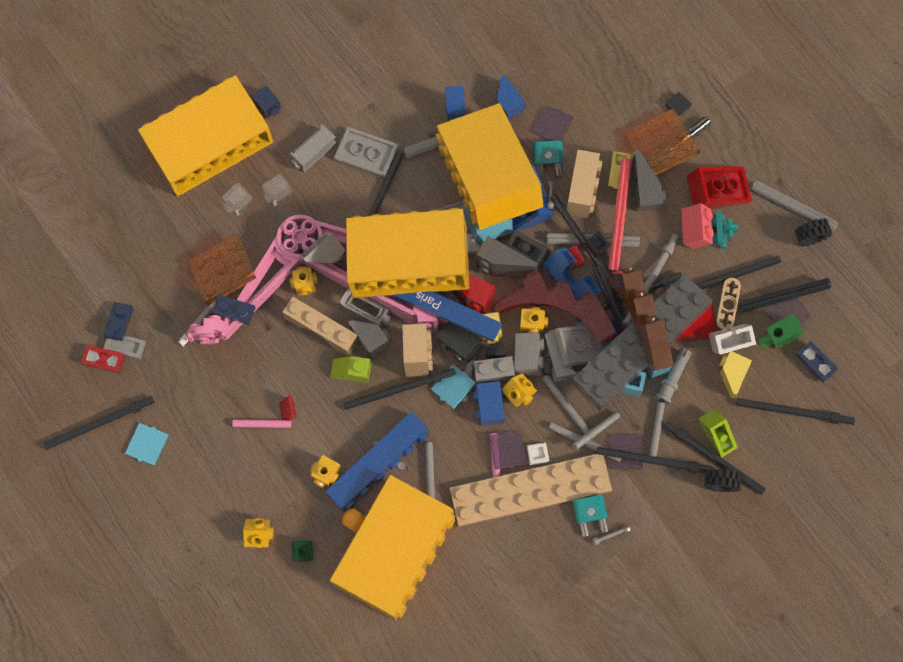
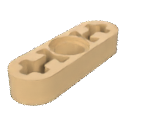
M728 278L722 287L716 318V328L719 331L723 329L729 330L728 328L734 325L741 284L736 278ZM730 283L734 284L732 296L728 295L730 288L727 286H729ZM726 300L731 301L733 308L730 310L725 309L723 302ZM725 314L728 315L727 323H730L726 327L722 323Z

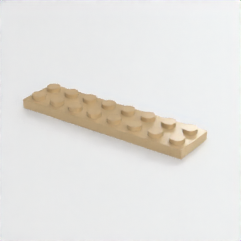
M594 454L451 487L450 492L458 527L609 493L612 492V487L604 456Z

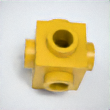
M306 266L298 267L292 271L293 277L290 278V284L292 289H296L297 295H308L316 292L315 284L318 283L316 272L312 273L311 268Z
M538 307L522 309L520 333L538 332L543 334V329L548 326V317H544L545 310H541Z
M523 373L511 378L501 389L515 407L529 404L533 400L532 396L537 391Z
M322 455L319 462H315L310 470L312 472L311 477L314 479L313 483L321 488L324 486L330 488L339 479L340 475L338 473L341 470V466Z
M246 519L243 529L244 547L262 548L269 546L270 539L274 537V528L270 527V519Z

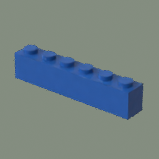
M413 412L409 413L325 491L327 496L342 512L354 507L356 499L360 496L364 497L371 490V485L375 482L379 483L385 477L384 473L389 469L393 470L400 463L398 460L401 457H407L414 450L413 446L416 443H422L428 437V427Z

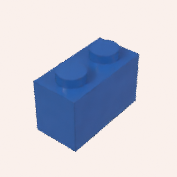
M500 381L477 384V390H473L474 402L478 401L479 409H475L477 421L480 420L481 426L504 424Z

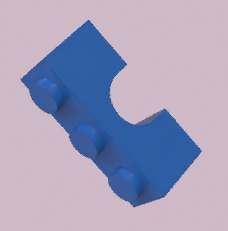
M567 248L557 249L543 263L547 273L555 278L560 289L570 296V300L574 305L578 307L587 305L601 291L600 287L590 276L576 281L572 277L571 271L578 261Z

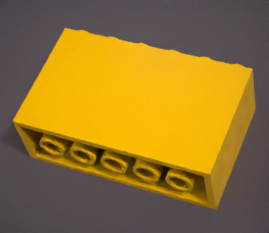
M236 75L226 78L221 84L210 87L205 93L192 97L187 103L176 106L174 110L160 115L158 119L151 123H145L138 129L145 145L177 197L273 143L268 125Z
M500 103L437 125L438 133L436 138L439 143V152L441 156H445V165L448 170L451 169L452 180L454 183L457 182L458 193L460 197H464V206L466 210H470L471 221L473 224H477L479 230L543 207L540 181Z
M450 208L443 211L433 209L429 212L412 211L405 214H374L368 217L353 216L352 218H346L347 283L353 298L469 289L467 226L463 209Z
M390 475L330 580L334 587L395 621L398 617L402 618L407 609L405 605L407 600H412L417 591L415 587L417 582L421 583L424 579L427 564H432L436 557L435 550L437 546H442L446 538V530H451L455 522L454 510Z

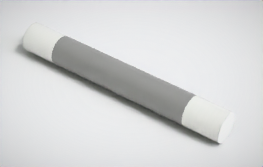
M215 298L193 324L202 325L204 323V318H208L212 313L216 302ZM187 331L178 341L183 347L188 342Z

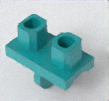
M720 210L716 211V215H713L711 219L712 229L717 228V233H714L712 237L713 244L710 246H720L721 249H726V233L728 238H733V233L738 231V225L732 224V219H727L726 224L725 215H722Z

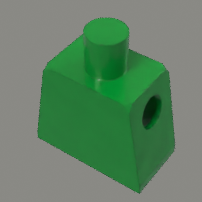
M792 314L767 327L768 334L758 338L763 349L774 344L775 348H779L803 337L804 332L795 314ZM777 332L783 333L781 337H775Z

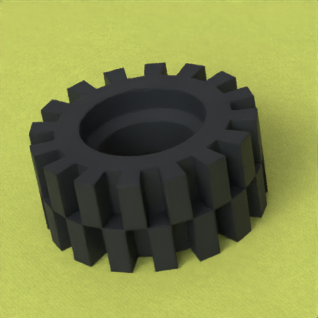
M826 218L815 219L807 224L804 223L794 231L798 243L802 247L810 246L811 244L815 245L817 242L820 243L832 235Z
M723 469L706 470L704 487L716 492H739L741 490L742 474Z

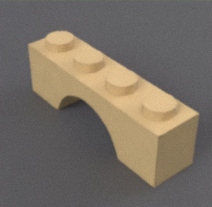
M295 297L291 298L283 310L286 320L300 328L314 332L333 348L348 357L359 342L357 334Z

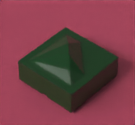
M312 541L291 542L292 562L313 561Z

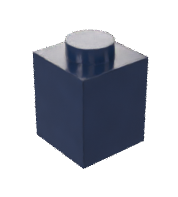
M267 86L251 95L253 103L266 119L270 116H275L281 109L279 100Z

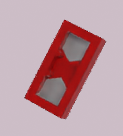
M87 345L81 363L85 366L120 373L125 355Z

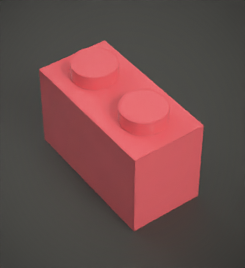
M701 203L682 208L683 244L692 249L713 244L712 237L714 232L711 223L713 217L711 208Z

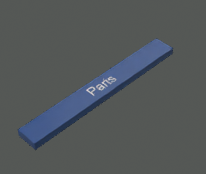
M432 291L391 295L494 342L502 327L501 322Z

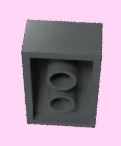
M635 149L631 155L636 211L659 209L663 205V201H666L665 190H662L659 180L640 150Z
M487 236L476 254V267L485 275L535 279L537 276L538 263L490 236Z

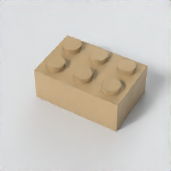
M577 150L567 211L573 217L588 219L589 213L594 211L602 161L599 160L600 153Z
M426 324L403 325V359L406 378L429 376V371H433L431 330H427Z

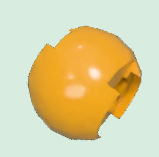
M351 508L343 514L342 524L357 533L366 516Z

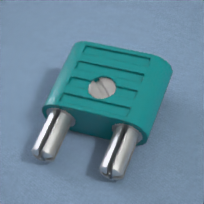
M562 141L532 143L534 166H536L539 177L540 174L541 178L543 177V166L555 165L557 177L559 167V177L562 176Z
M603 494L572 501L576 522L580 524L582 537H585V534L589 536L586 522L599 520L602 533L608 532L606 523L608 516Z

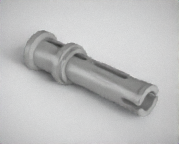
M680 349L667 379L662 380V387L654 397L658 402L665 403V405L671 404V397L674 391L678 390L677 382L692 355L689 350L685 357H683L686 349Z

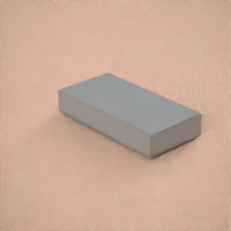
M124 336L123 341L106 339L103 349L123 353L126 357L141 360L146 341L129 336Z

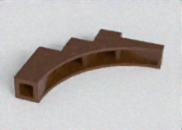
M628 266L622 268V271L612 272V276L606 277L607 282L620 295L633 318L644 348L648 368L658 371L674 366L664 319L657 318L653 295L645 291L641 270Z

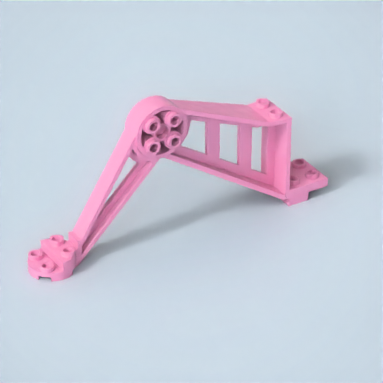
M294 215L287 218L280 225L277 236L237 300L255 305L256 311L292 274V271L296 270L301 264L310 267L348 289L346 271L331 263L305 262L298 258L301 255L300 250L305 251L316 241L317 236L320 238L325 232L332 233L339 243L346 244L347 257V229L316 221L306 215ZM276 258L284 266L251 299ZM391 295L367 297L389 308L391 314L409 324H426L427 330H431V332H438V324H447L448 322L407 302L404 303ZM212 315L209 318H204V326H201V324H191L190 329L187 331V340L193 342L194 339L200 340V344L219 343V339L228 340L243 323L225 318V321H222L220 316Z

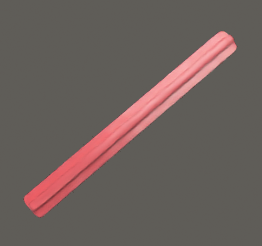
M627 158L621 160L608 265L611 271H618L632 163V160Z

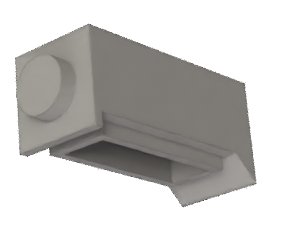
M321 123L320 131L317 130L294 150V153H290L292 165L296 169L300 168L303 172H306L337 144L334 140L335 136Z
M349 287L339 302L342 310L367 323L377 324L380 328L383 325L386 326L391 318L389 308L367 297L353 298ZM355 299L379 313L374 317L350 303Z
M550 330L544 335L543 339L545 340L546 354L551 358L548 359L549 366L550 360L552 362L553 381L556 383L573 379L577 372L572 370L573 366L564 367L554 330Z

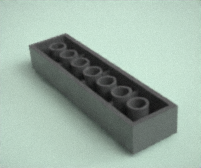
M685 274L654 302L657 318L664 319L669 345L707 311L713 301ZM632 322L573 378L572 385L599 411L648 366L635 323Z

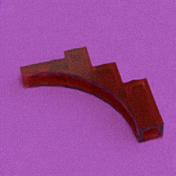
M532 271L525 275V279L522 280L525 288L519 287L512 291V295L507 298L505 296L495 301L496 304L492 306L499 315L524 306L543 305L555 307L579 318L591 329L601 344L619 335L595 292L583 294L578 301L569 283L560 281L553 285V289L550 290L539 271Z

